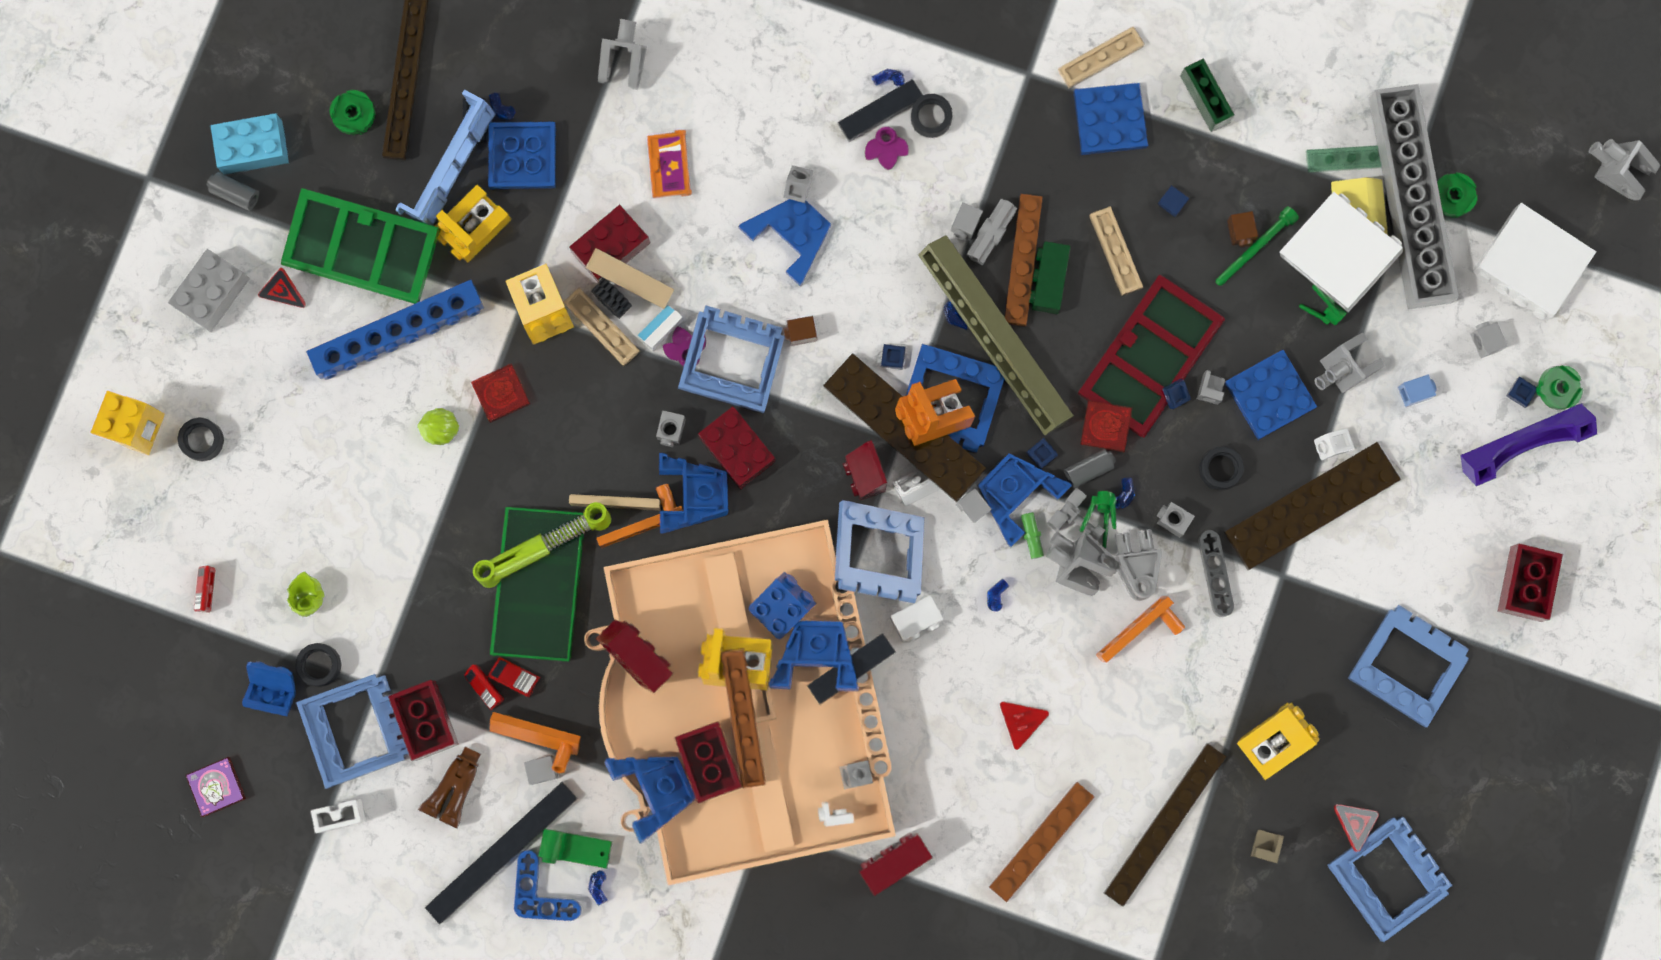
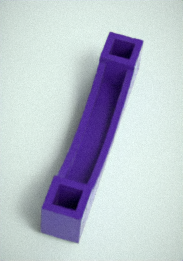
M1582 403L1460 455L1462 471L1475 486H1479L1495 479L1496 472L1504 464L1528 450L1562 441H1576L1578 443L1597 435L1596 417Z

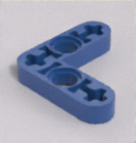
M531 850L522 852L517 861L514 899L516 915L521 918L563 921L577 919L582 911L578 901L573 899L537 897L539 856ZM527 854H530L531 858L535 859V862L530 864L529 871L534 870V875L529 873L521 875V870L526 871L527 864L523 863V858H527ZM525 877L533 881V887L529 891L523 890L520 885L521 880ZM527 901V905L535 906V901H539L537 906L538 915H534L535 910H527L526 914H523V910L519 909V905ZM545 902H550L554 906V912L551 915H545L542 912L541 908ZM558 902L562 903V908L569 907L570 903L573 904V908H577V912L573 913L572 917L569 916L568 912H560L561 917L557 916L559 910Z

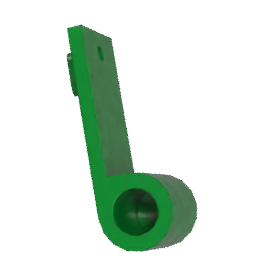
M544 829L538 856L543 857L542 862L556 864V860H563L607 869L613 841Z

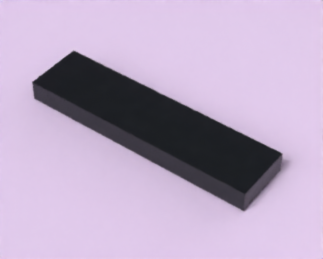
M911 79L840 120L838 126L848 142H851L913 106L915 101L923 96L914 80Z
M883 633L851 655L857 679L896 653ZM833 667L807 685L819 705L840 692L836 689L838 667Z

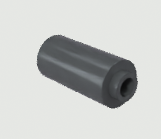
M219 172L211 175L207 181L210 193L248 211H251L258 201V190Z
M1102 449L1065 468L1064 472L1069 483L1075 489L1114 469L1116 460L1111 451L1107 452L1105 449Z

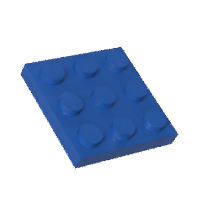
M1140 83L1074 89L1082 155L1147 148L1148 143Z
M555 122L489 123V189L556 188Z
M1284 350L1225 381L1226 387L1258 440L1317 407Z

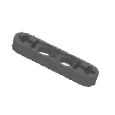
M1207 530L1199 536L1198 544L1210 602L1216 616L1226 617L1233 612L1234 603L1219 535L1213 530ZM1207 535L1210 538H1214L1215 542L1211 544L1212 550L1217 549L1218 552L1206 555L1205 551L1210 550L1209 544L1203 541L1207 538ZM1212 556L1217 557L1220 561L1217 569H1212L1208 565V559ZM1219 578L1224 582L1222 591H1217L1213 588L1212 582L1214 579ZM1226 592L1227 597L1224 596L1222 599L1223 603L1228 604L1229 608L1225 609V613H1223L1221 609L1218 610L1217 608L1221 604L1220 597L1215 599L1214 595H1221Z

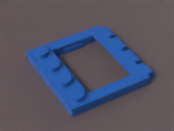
M922 344L906 395H908L912 384L921 382L923 385V376L926 368L990 387L987 398L984 399L977 429L968 427L948 434L958 444L960 439L964 440L963 449L977 453L979 445L984 446L1004 377L994 365Z

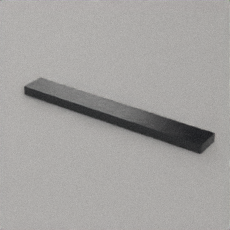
M561 782L424 908L439 925L442 924L578 798Z

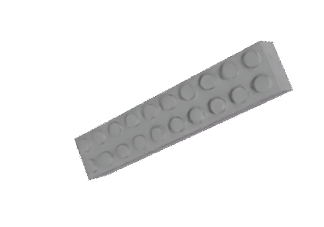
M1414 84L1375 90L1369 97L1393 232L1394 236L1402 242L1401 246L1403 247V253L1398 259L1408 309L1450 304L1458 299L1459 296L1419 85Z

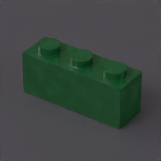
M1204 58L1184 67L1180 77L1210 132L1229 124L1235 114Z
M1044 241L1042 248L1038 247L1036 260L1040 261L1039 269H1034L1032 282H1036L1035 290H1031L1029 303H1033L1032 310L1058 315L1061 307L1070 245Z

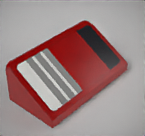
M201 566L198 568L194 603L195 612H211L216 569L211 566Z
M499 657L488 674V677L529 698L540 679L535 674Z
M473 664L464 675L466 680L490 710L495 709L504 702V698L478 665Z

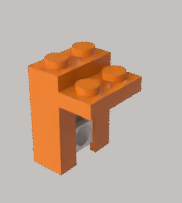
M956 379L927 389L923 388L921 382L912 384L908 395L899 398L895 412L898 419L902 420L906 436L912 440L914 446L971 427L975 415L969 405L962 407L956 395L961 392Z

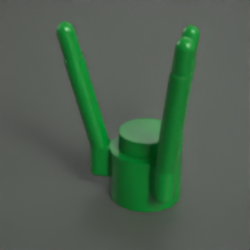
M1313 285L1312 288L1328 305L1323 311L1326 315L1324 316L1303 304H1300L1299 307L1321 319L1326 325L1331 322L1335 326L1347 312L1328 295L1326 296L1316 285Z
M1099 491L1097 496H1092L1091 505L1079 531H1084L1096 506L1098 512L1104 513L1103 528L1105 532L1103 533L1102 546L1106 549L1110 512L1112 528L1116 529V497L1112 492Z

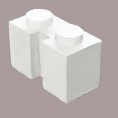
M931 595L890 616L902 642L908 640L909 643L920 638L919 633L927 629L931 632L941 626L939 622L943 621V617Z
M362 799L339 803V810H335V806L311 810L315 833H323L366 822Z

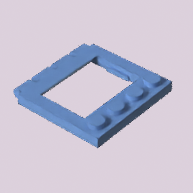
M705 305L704 312L699 311L678 389L764 413L785 337L781 335L782 327L767 323L766 329L762 330V321L746 317L744 324H741V315L724 311L723 318L719 317L721 309ZM706 329L770 347L760 376L759 389L695 371L697 360L700 359L704 345Z
M845 500L839 503L835 581H839V589L855 592L857 588L858 593L876 596L878 591L879 597L894 600L898 598L899 601L915 603L917 596L921 594L924 517ZM856 524L865 528L880 529L885 532L908 536L909 549H907L906 567L908 578L850 567L852 525Z
M1398 605L1394 611L1392 609L1388 611L1348 679L1420 725L1428 727L1469 658L1465 655L1469 649L1456 640L1449 646L1448 643L1451 637L1437 628L1431 634L1428 633L1432 625L1418 616H1415L1412 622L1409 621L1412 613ZM1394 627L1451 662L1431 691L1432 695L1428 701L1371 665Z
M376 674L296 702L325 789L404 761V755L409 754L404 739L398 740L397 736L402 735L396 717H390L391 714H394L388 696H383V693L391 691L386 675L377 678ZM367 690L388 754L369 758L354 764L355 766L345 769L323 706L332 702L336 703Z
M1403 816L1397 820L1391 818L1371 832L1359 852H1355L1351 847L1327 864L1381 942H1385L1448 895L1446 890L1452 886L1443 872L1437 875L1434 874L1440 867L1430 853L1421 856V853L1426 848L1416 834L1410 837L1407 836L1412 831V828ZM1388 836L1428 891L1426 895L1410 904L1393 919L1353 864L1359 857L1367 855L1382 844L1381 841Z

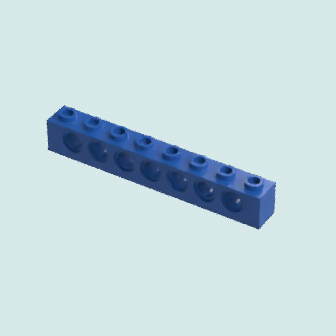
M469 280L306 352L315 374L320 379L328 380L335 377L337 372L345 369V371L356 368L358 366L357 363L364 360L366 362L375 360L380 353L385 351L386 353L393 352L403 343H414L419 340V336L426 333L427 335H432L438 332L442 326L455 325L465 316H476L481 312L480 310L484 309V305L472 280ZM462 300L464 302L460 309L453 308V304L456 301ZM435 310H443V314L441 317L433 318V312ZM416 318H422V324L419 327L412 326ZM402 327V331L398 336H392L394 328ZM381 336L379 344H371L373 337ZM354 345H360L361 347L357 354H351V348ZM340 354V358L336 363L330 362L332 355Z

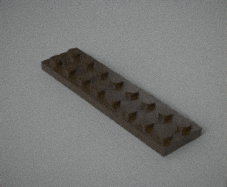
M853 353L823 385L831 395L956 503L986 471V468L948 435L914 446L912 440L906 436L902 420L898 419L895 412L899 398L903 396Z
M1378 442L1224 533L1248 571L1401 479Z

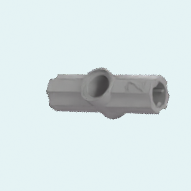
M1001 199L991 216L983 223L977 234V239L967 253V256L972 261L983 265L994 246H997L1006 231V226L1017 210L1011 202Z

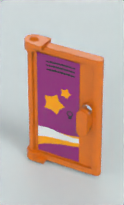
M676 130L674 133L647 136L653 198L692 195L687 160L686 130Z

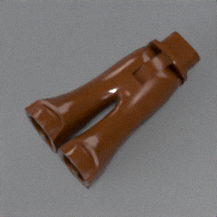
M464 747L461 755H457L450 764L437 788L420 805L418 810L438 819L451 790L454 788L453 795L439 820L458 829L463 805L475 778L477 767H479L477 762L481 754L468 747Z

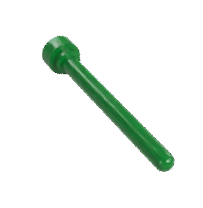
M1289 206L1285 207L1280 212L1279 220L1216 279V284L1222 286L1282 228L1293 225L1299 219L1297 213Z

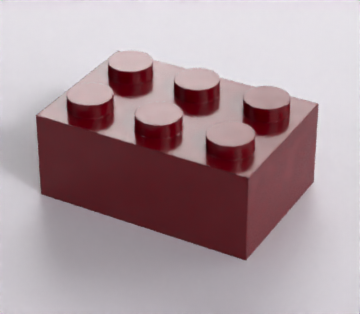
M619 204L570 245L569 248L571 253L586 269L595 248L626 264L650 244L649 236ZM586 269L598 283L604 278Z
M733 406L698 433L700 440L740 489L776 462L775 457Z
M1519 543L1510 546L1497 612L1538 622L1549 621L1563 554Z
M615 619L596 640L642 688L655 693L673 675L669 669L670 663L664 657H659L654 653L655 647L649 641H644L638 636L640 632L633 624H628L625 620L621 622Z
M435 680L423 682L388 696L411 761H418L459 745Z
M719 721L674 737L698 804L742 788Z
M909 832L899 839L901 843L893 848L892 845H889L880 851L882 856L876 860L871 857L860 864L862 869L859 872L874 896L933 858L919 834L913 835Z

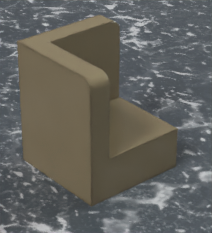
M1258 830L1251 856L1277 863L1284 836Z

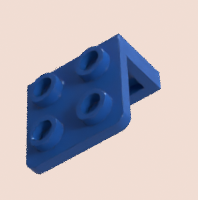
M784 571L749 606V611L777 639H782L817 603L809 592L803 590L797 584L796 579L792 575Z
M248 662L246 669L250 683L242 701L243 707L288 716L296 695L292 672L285 667L276 668L267 666L262 662Z

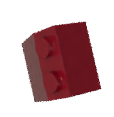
M872 440L845 456L846 462L842 464L846 475H851L853 483L850 486L854 497L859 496L860 501L886 492L887 480Z

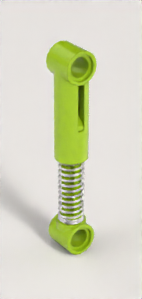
M599 502L591 503L586 507L583 515L578 517L577 520L574 519V522L570 521V524L567 522L566 526L563 524L564 527L560 526V529L556 528V531L552 530L553 532H549L548 535L545 533V537L538 534L490 560L477 562L473 567V576L485 588L495 587L501 579L551 554L550 550L556 549V545L560 546V544L563 545V542L567 543V540L570 541V538L574 539V536L577 537L578 534L585 533V530L587 532L590 530H605L611 524V515L603 504ZM602 513L601 518L593 520L596 514ZM491 570L490 575L488 577L483 578V574L486 571Z

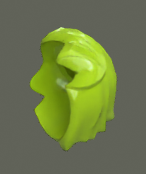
M443 408L427 411L417 424L423 439L432 445L448 444L459 431L455 415Z
M302 572L291 581L287 589L289 596L286 601H288L292 611L299 616L308 617L321 607L325 594L317 579L306 572Z

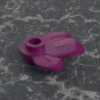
M887 126L878 129L875 138L870 140L865 148L866 160L878 158L879 163L886 170L894 167L897 156L908 155L906 141L897 137L895 130ZM888 135L890 140L884 141L882 137Z
M677 326L672 337L673 343L663 345L665 355L670 360L679 361L684 367L685 356L688 353L692 335L685 329ZM704 335L705 341H704V345H703L702 351H703V350L705 349V347H706V336H705V335Z

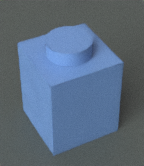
M1429 374L1404 382L1398 386L1405 407L1429 400L1436 396L1435 392L1437 391L1436 384L1433 379H1430Z

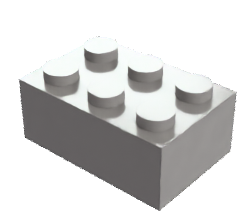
M206 249L168 303L209 332H212L250 278L209 249Z

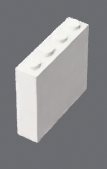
M1333 192L1280 251V256L1349 312L1403 253V247L1401 246L1402 242L1394 235L1389 237L1384 233L1385 229L1376 221L1374 223L1366 218L1368 215L1361 208H1353L1349 204L1351 201L1342 193L1337 195Z
M1520 203L1514 208L1473 272L1477 274L1479 280L1485 283L1489 282L1495 286L1499 293L1512 297L1517 305L1527 307L1533 311L1534 316L1537 318L1549 320L1556 314L1596 251L1523 203Z

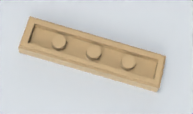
M1133 26L1061 66L1058 72L1068 88H1071L1144 47V43Z
M1111 206L1091 213L1089 215L1121 296L1142 289V282Z
M595 248L586 266V269L663 309L674 291L673 288Z
M580 287L563 302L623 366L640 352Z
M569 495V504L571 506L587 507L591 503L599 502L605 508L661 511L659 499Z

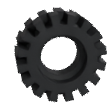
M605 278L591 290L593 295L619 319L632 307L628 299Z

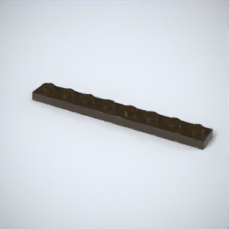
M404 0L382 153L383 158L406 161L428 0Z
M1205 744L1104 891L1106 896L1124 907L1225 760L1226 756L1210 744Z

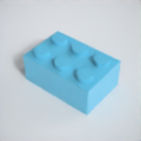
M277 114L210 125L216 165L224 175L289 163L283 122Z

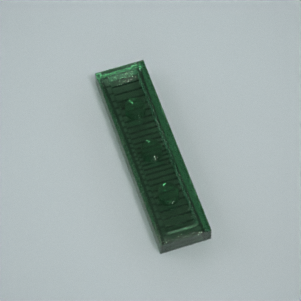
M1377 145L1307 150L1308 173L1382 168L1378 151L1379 147Z

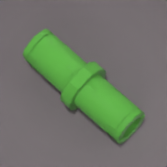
M1034 512L1021 515L1025 531L1023 537L1024 540H1027L1031 559L1044 557L1040 541L1042 535L1040 531L1038 532Z

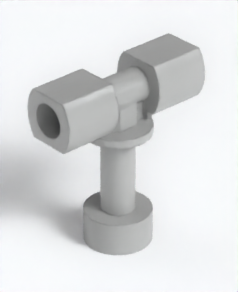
M1076 488L1066 499L1064 507L1060 511L1057 510L1047 524L1056 532L1066 521L1069 524L1074 521L1081 527L1084 518L1078 514L1081 511L1078 506L1087 496ZM1089 522L1084 529L1096 541L1105 532V529L1099 524L1095 528Z

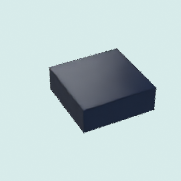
M1171 185L1158 202V205L1176 217L1189 198Z
M884 344L881 367L903 370L906 347Z
M1519 376L1506 396L1526 408L1534 397L1537 387Z
M1178 379L1162 389L1170 409H1175L1191 400L1184 379Z
M1045 438L1026 452L1040 470L1058 456L1057 452Z

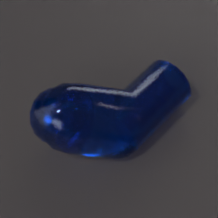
M887 68L871 76L875 86L887 80L893 81L896 86H901L905 83L904 74L899 70Z
M499 93L489 95L491 108L495 116L503 120H511L515 115V109L512 106L503 105Z
M948 301L943 308L947 322L967 330V324L959 316L951 301Z
M1132 478L1121 479L1123 492L1119 497H1116L1115 507L1117 509L1128 507L1134 499L1135 493Z
M1003 578L987 591V606L994 612L1002 609L1001 594L1009 588V585Z
M602 870L591 874L588 891L598 906L608 900L601 890L602 882L607 878Z

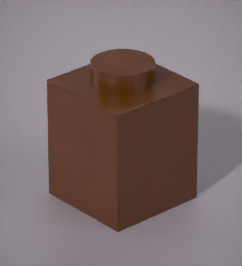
M1253 211L1233 214L1228 218L1227 223L1232 246L1247 247L1252 245V242L1258 237Z
M813 315L787 320V327H784L783 330L785 340H790L791 346L817 342Z

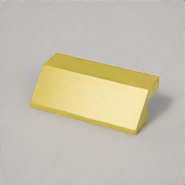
M1358 178L1331 182L1332 193L1335 192L1337 195L1342 193L1351 201L1349 204L1353 208H1361L1368 215L1366 218L1372 223L1376 221L1385 229L1384 233L1388 235L1382 179Z

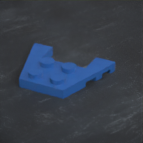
M788 199L741 223L738 228L751 241H754L768 226L801 255L786 270V274L801 286L831 227V223L807 201L803 203Z
M659 453V475H683V511H660V533L670 532L728 515L726 471L702 464L697 466L687 463L685 459L678 458L677 460L668 457V454Z
M1008 454L977 485L984 500L992 509L990 512L1010 548L1025 532L1009 515L1039 485H1042L1056 500L1072 486L1069 482L1040 470L1012 454Z
M799 621L785 646V653L776 666L777 670L774 677L770 679L769 687L771 689H791L794 666L838 667L836 689L838 691H859L844 624L833 621Z
M678 757L626 758L623 760L608 758L605 761L612 781L632 774L636 775L653 815L632 823L640 844L696 799Z

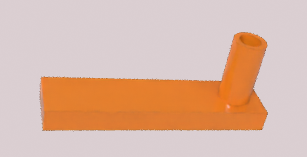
M669 484L656 488L664 511H683L682 506H676ZM660 514L597 537L599 546L602 549L660 527Z
M1161 596L1102 648L1096 656L1102 662L1107 663L1158 617L1163 620L1174 635L1179 634L1185 626L1169 608L1174 604L1168 596Z
M492 713L490 732L558 750L552 765V770L557 773H564L571 754L576 756L578 754L581 736L503 714Z

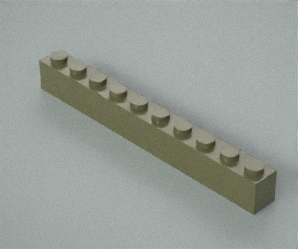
M947 235L929 243L918 256L1044 435H1047L1062 426L1073 417V414Z

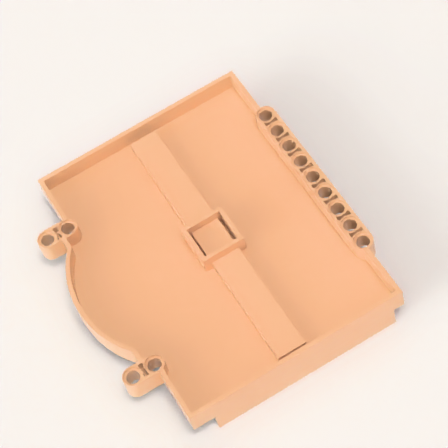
M828 520L604 567L614 620L616 619L621 622L625 620L628 624H633L640 632L638 636L644 641H649L655 647L654 653L659 657H664L670 663L669 669L673 673L655 693H652L642 688L609 653L610 661L603 677L599 700L601 733L609 758L623 760L626 758L678 757L689 781L674 737L719 721L741 782L726 687L703 685L701 677H698L699 664L704 661V655H701L702 641H706L707 634H713L714 628L723 629L725 636L770 639L773 645L769 673L770 682V679L775 675L779 660L782 659L785 653V646L794 627L782 639H777L749 611V606L785 571L787 574L792 575L796 579L797 584L803 590L809 592L817 603L800 621L842 622L845 630L849 626H854L858 630V635L855 638L847 637L850 651L865 646L854 592L838 593L835 589L839 581H835L836 556ZM844 604L851 605L853 613L849 616L843 615L840 611L841 606ZM608 626L589 630L584 637L586 646L594 651L605 650L601 644L592 646L590 638L594 634H601ZM751 660L747 666L750 668L757 667L759 661ZM794 666L791 689H771L769 682L768 690L751 689L766 784L763 786L740 788L699 804L695 799L694 802L657 831L667 885L896 836L883 779L891 771V762L871 670L867 672V681L865 683H858L859 691H840L821 705H819L807 685L833 667ZM864 693L870 694L873 698L869 706H864L859 701L860 696ZM867 716H874L877 719V726L870 729L865 726L864 720ZM873 738L880 739L882 742L881 750H871L869 747L870 740ZM868 760L873 783L844 789L839 767ZM877 761H884L887 764V771L884 774L875 772L874 765ZM635 774L622 778L627 786L638 796L640 809L627 811L621 817L622 827L629 832L634 831L633 828L628 827L626 824V818L629 815L633 814L639 820L648 817L651 811ZM821 802H828L830 815H833V810L847 809V813H853L854 823L826 827L824 821L820 822L818 808L822 807Z

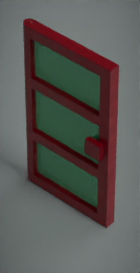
M1159 274L1088 377L1078 395L1089 402L1131 409L1128 428L1140 437L1145 438L1168 404L1162 389L1178 379L1186 378L1225 321V318Z

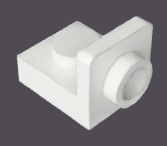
M1347 428L1327 433L1314 440L1321 460L1355 449Z
M821 802L822 807L818 808L820 822L824 821L826 827L854 823L853 813H847V809L833 810V815H830L828 802Z

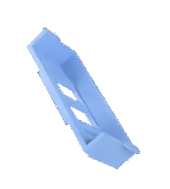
M466 90L462 92L471 107L415 208L412 209L399 203L396 207V211L402 215L405 212L418 222L434 225L437 220L436 215L447 202L446 197L476 143L480 142L495 115L488 103Z

